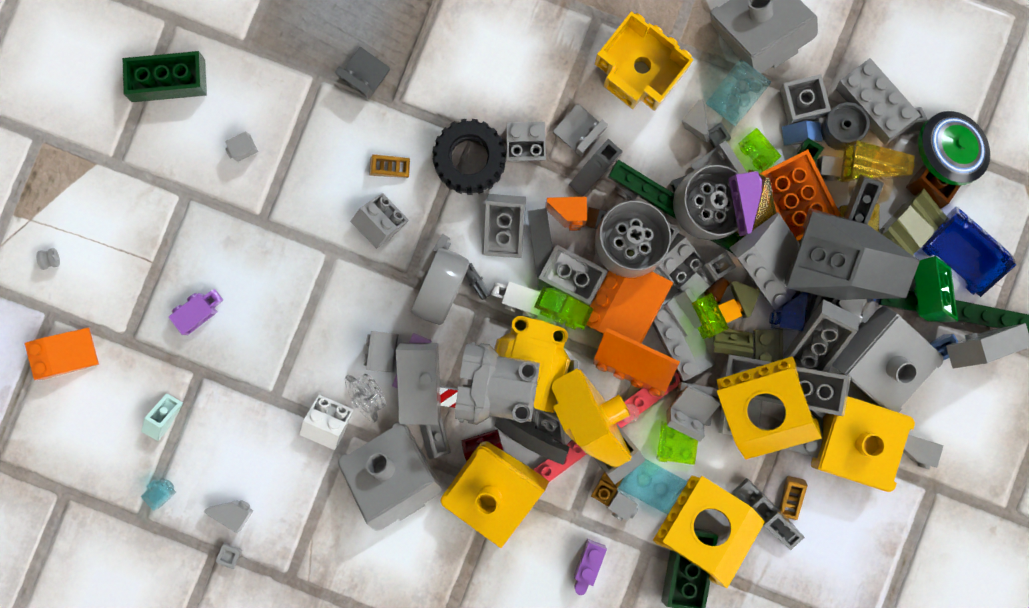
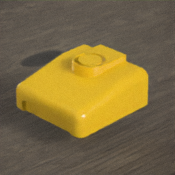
M578 368L555 380L552 384V390L558 404L553 407L566 434L586 454L612 467H619L630 461L632 458L631 453L616 423L631 416L621 396L618 394L605 401L581 369L579 370Z
M848 396L844 416L828 413L823 416V441L818 458L812 457L811 467L882 491L891 492L897 484L894 481L909 431L914 429V419L910 416Z
M484 441L478 445L444 492L440 501L443 507L499 548H502L544 493L549 481L529 466L490 442Z

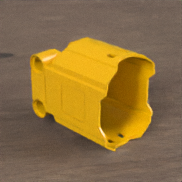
M517 316L512 321L510 333L496 340L494 350L502 357L540 363L534 407L535 409L554 413L553 406L558 404V401L553 393L552 384L555 380L567 374L571 362L565 349H563L568 339V333L564 328L552 325L551 323ZM519 320L526 323V328L522 331L515 328V324ZM555 331H560L563 335L560 342L555 341L553 338Z

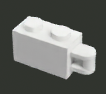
M495 282L491 292L492 296L503 299L504 309L515 312L516 309L523 311L522 315L533 318L534 315H539L545 293L509 282L508 286ZM501 288L506 289L504 296L499 295Z

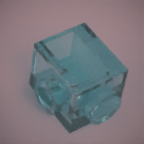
M164 478L160 480L154 479L147 485L148 490L141 495V498L154 511L164 505L176 491L173 489L174 485L169 480Z

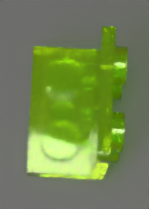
M758 128L738 143L741 152L746 156L748 155L753 160L752 164L758 170L761 169L762 172L781 157L780 153Z
M712 293L691 303L702 326L697 328L702 339L711 338L729 328Z
M661 421L656 459L660 462L670 461L694 465L698 440L667 426V422Z

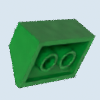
M936 256L920 260L914 275L916 282L914 293L918 299V305H916L918 315L927 321L958 322L951 267Z

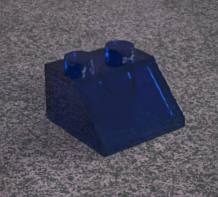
M795 293L788 302L777 310L773 309V313L771 312L769 316L771 328L793 332L803 331L808 293Z

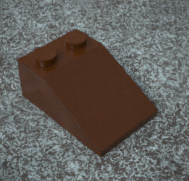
M924 164L913 176L906 188L914 196L925 189L941 209L950 203L960 186L951 185L939 180Z

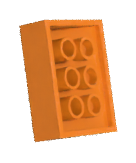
M809 150L759 173L762 179L761 199L770 218L778 212L797 241L803 237L805 231L803 224L809 208L841 217Z
M608 271L581 323L603 335L606 328H609L642 343L673 282L653 271L636 278L621 277Z
M606 328L593 362L597 369L603 372L607 370L620 380L626 379L637 388L643 387L648 389L650 394L657 397L664 396L680 361L609 328Z

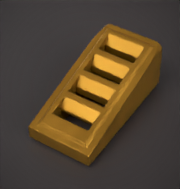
M372 154L370 158V176L409 178L410 158ZM377 161H380V170H376ZM384 162H388L387 171L384 170ZM392 162H396L395 171H392ZM400 162L403 163V172H399Z
M791 476L786 478L779 510L789 519L798 520L808 486L804 479ZM789 493H796L798 496L790 495ZM787 500L795 501L796 504L789 503ZM785 507L795 509V511L785 510Z

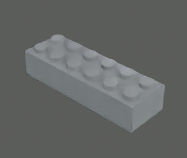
M729 355L726 376L772 362ZM796 366L809 409L844 416L851 376ZM764 393L752 398L784 405L778 397L772 394Z

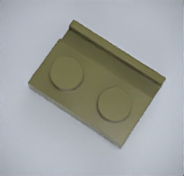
M721 327L714 328L713 352L752 358L754 353L753 333Z
M754 330V359L769 362L782 360L783 330Z

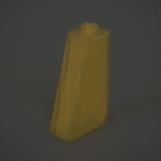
M858 140L846 143L840 182L858 181L860 174L874 179L900 178L912 175L915 156Z

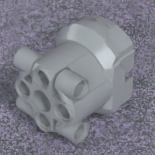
M476 342L467 343L463 354L460 378L471 379L473 384L472 386L463 384V387L458 386L455 419L462 423L466 420L469 424L475 425L480 424L490 416L516 420L520 423L531 422L540 363L499 356L490 344L480 343V345H476Z

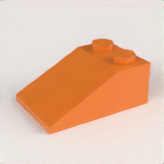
M90 328L48 336L25 343L34 380H45L99 365Z

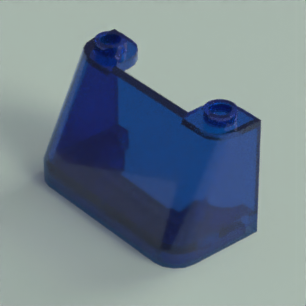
M957 206L949 212L945 222L938 227L937 231L922 248L928 256L934 255L942 259L965 280L967 284L966 289L974 295L976 293L980 297L1017 265L1013 255Z

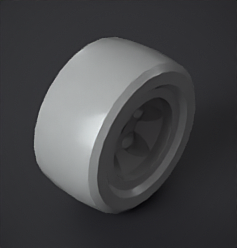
M707 165L695 169L679 183L674 193L673 209L678 223L688 234L698 239L716 240L727 237L738 230L728 179L738 174L735 170L722 165ZM704 187H708V188H709V192H708V193H706V192L704 191V189H703ZM696 198H700L702 200L701 205L696 203ZM703 211L708 212L707 218L703 216ZM717 212L721 213L720 219L717 218Z
M627 201L611 208L599 222L595 233V249L601 263L612 273L627 278L641 277L654 271L667 256L671 244L670 227L665 216L651 204L642 201ZM624 227L625 232H619L618 228ZM635 234L638 237V240H636L635 238H631V235ZM616 240H621L623 245L621 247L617 246ZM642 245L647 247V252L641 250ZM627 250H632L634 255L628 256Z
M439 247L429 271L426 270L419 285L421 289L411 309V313L425 321L437 325L443 324L469 267V260L456 252Z

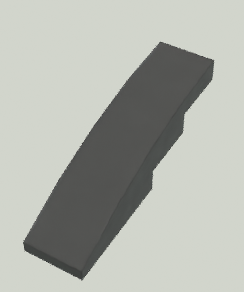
M547 209L530 210L527 212L538 289L554 288L538 279L553 252Z
M497 417L494 426L509 438L547 459L562 465L564 464L569 446L552 441L553 435L534 429L536 425L534 422L520 423L516 420Z
M748 478L733 490L734 494L741 501L751 506L765 521L764 526L787 548L792 550L805 538L794 524Z

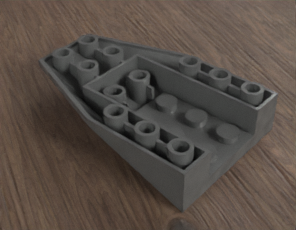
M808 209L803 224L805 229L794 263L789 265L784 280L786 288L839 300L907 297L920 261L868 224L815 209Z

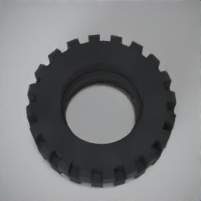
M461 119L459 123L455 121L450 123V127H445L441 131L442 134L437 136L436 144L433 146L432 151L433 164L440 180L449 189H453L460 194H480L486 189H491L493 184L500 180L501 174L505 170L506 150L501 136L497 134L494 128L489 127L488 123L484 121L480 123L478 119H472V121ZM473 140L485 147L488 154L487 163L478 173L463 174L454 167L452 152L461 142Z

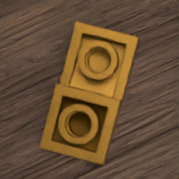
M604 472L591 497L608 506L623 479L614 484Z

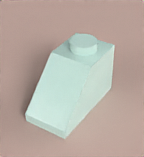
M166 393L144 418L141 432L159 441L170 428L183 402Z

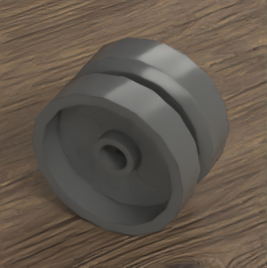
M845 102L838 104L830 111L821 124L823 140L835 150L845 151L852 149L866 136L869 130L870 120L868 113L863 107L855 103Z

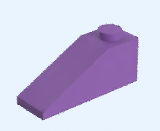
M758 171L737 174L728 178L740 236L752 232L762 193V179Z

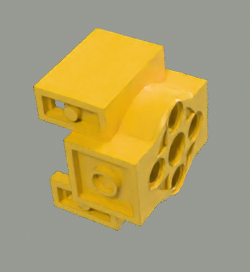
M631 11L598 52L595 65L608 75L603 87L631 109H634L641 100L655 111L686 73L694 59L691 58L692 56L688 51L679 49L680 46L674 38H668L664 35L660 27L650 23L647 24L643 16L638 13L634 14ZM643 62L648 66L649 71L644 74L638 73L634 68V64Z

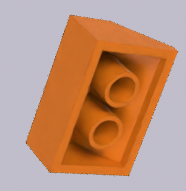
M550 197L546 199L545 208L564 228H569V231H580V228L585 226L587 222V197Z

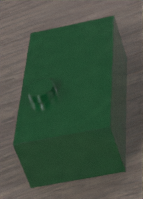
M199 51L122 58L123 93L131 102L207 96L206 63Z
M694 528L697 538L702 543L708 546H717L719 535L712 531ZM670 550L661 602L669 608H706L710 586L709 577L711 575L677 552Z

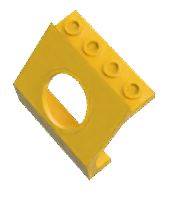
M793 356L717 379V393L735 444L745 460L822 439L818 421L816 418L813 419L802 390ZM759 394H772L783 402L786 416L779 427L764 430L756 427L750 421L747 412L748 404L752 398Z
M691 475L653 541L660 546L677 552L711 575L709 580L712 583L728 588L765 521L751 506L707 478ZM714 509L725 515L730 524V534L725 543L719 546H708L697 538L694 532V521L701 511Z

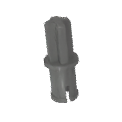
M469 263L465 274L470 282L469 285L473 286L480 299L484 300L490 296V292L482 281L483 277H480L473 264Z

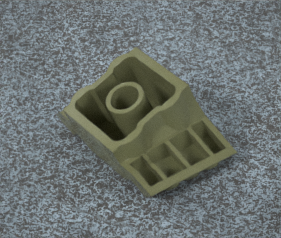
M923 189L913 199L903 204L881 228L883 230L882 235L911 255H914L937 231L938 227L945 222L947 216L926 190Z

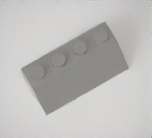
M665 304L661 305L652 325L667 355L680 361L676 369L680 381H686L715 365L698 329L695 328L688 336H684L665 308Z

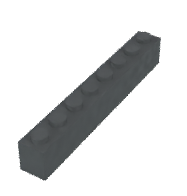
M860 174L843 218L868 224L884 183ZM813 294L803 318L804 322L806 323L823 299L836 305L838 299Z

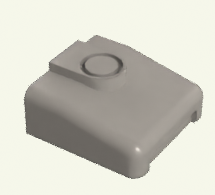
M729 0L720 7L716 6L710 12L711 23L714 29L742 63L756 76L772 66L774 68L778 67L796 55L798 49L812 41L818 33L817 16L801 0Z
M880 307L866 323L862 322L858 326L857 333L832 365L843 375L851 376V382L880 407L899 413L902 410V405L936 367L939 368L943 364L944 358L899 314L886 307Z
M399 422L392 425L393 428L348 455L345 453L338 460L341 472L366 524L376 531L387 527L398 519L401 521L424 507V503L439 495L443 490L410 429L405 424H399Z

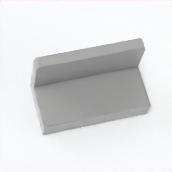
M689 288L675 294L665 304V308L684 336H688L695 328L706 324L710 320Z

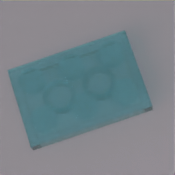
M740 58L706 104L734 126H737L767 89L771 81Z
M645 459V462L623 478L618 488L668 515L687 481Z

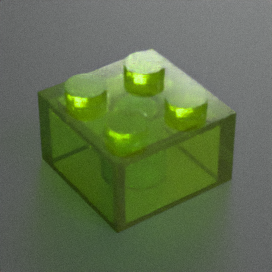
M543 286L534 308L540 310V315L549 319L552 316V321L561 325L565 322V326L573 330L576 327L584 330L593 311V308L573 297Z

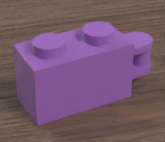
M213 289L206 295L194 293L187 298V303L183 306L179 305L171 311L172 314L169 316V319L182 335H189L218 312L215 307L223 301V298L216 289ZM211 297H212L213 300H214V302H213L212 304H211V302L208 300V299H210Z
M587 539L574 573V578L576 579L574 587L578 595H584L589 585L594 586L607 551L605 545Z

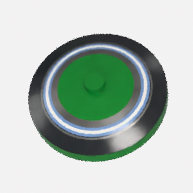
M944 111L934 115L923 124L918 136L919 153L925 166L935 177L945 183L961 186L974 182L986 172L990 163V146L983 130L974 120L959 112Z

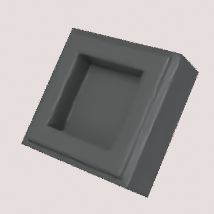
M722 122L708 130L710 143L714 149L724 141L727 142L731 139Z

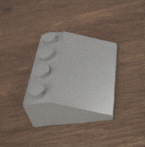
M778 212L730 247V250L774 310H777L792 299L798 291L786 288L784 280L789 265L794 263L800 245Z

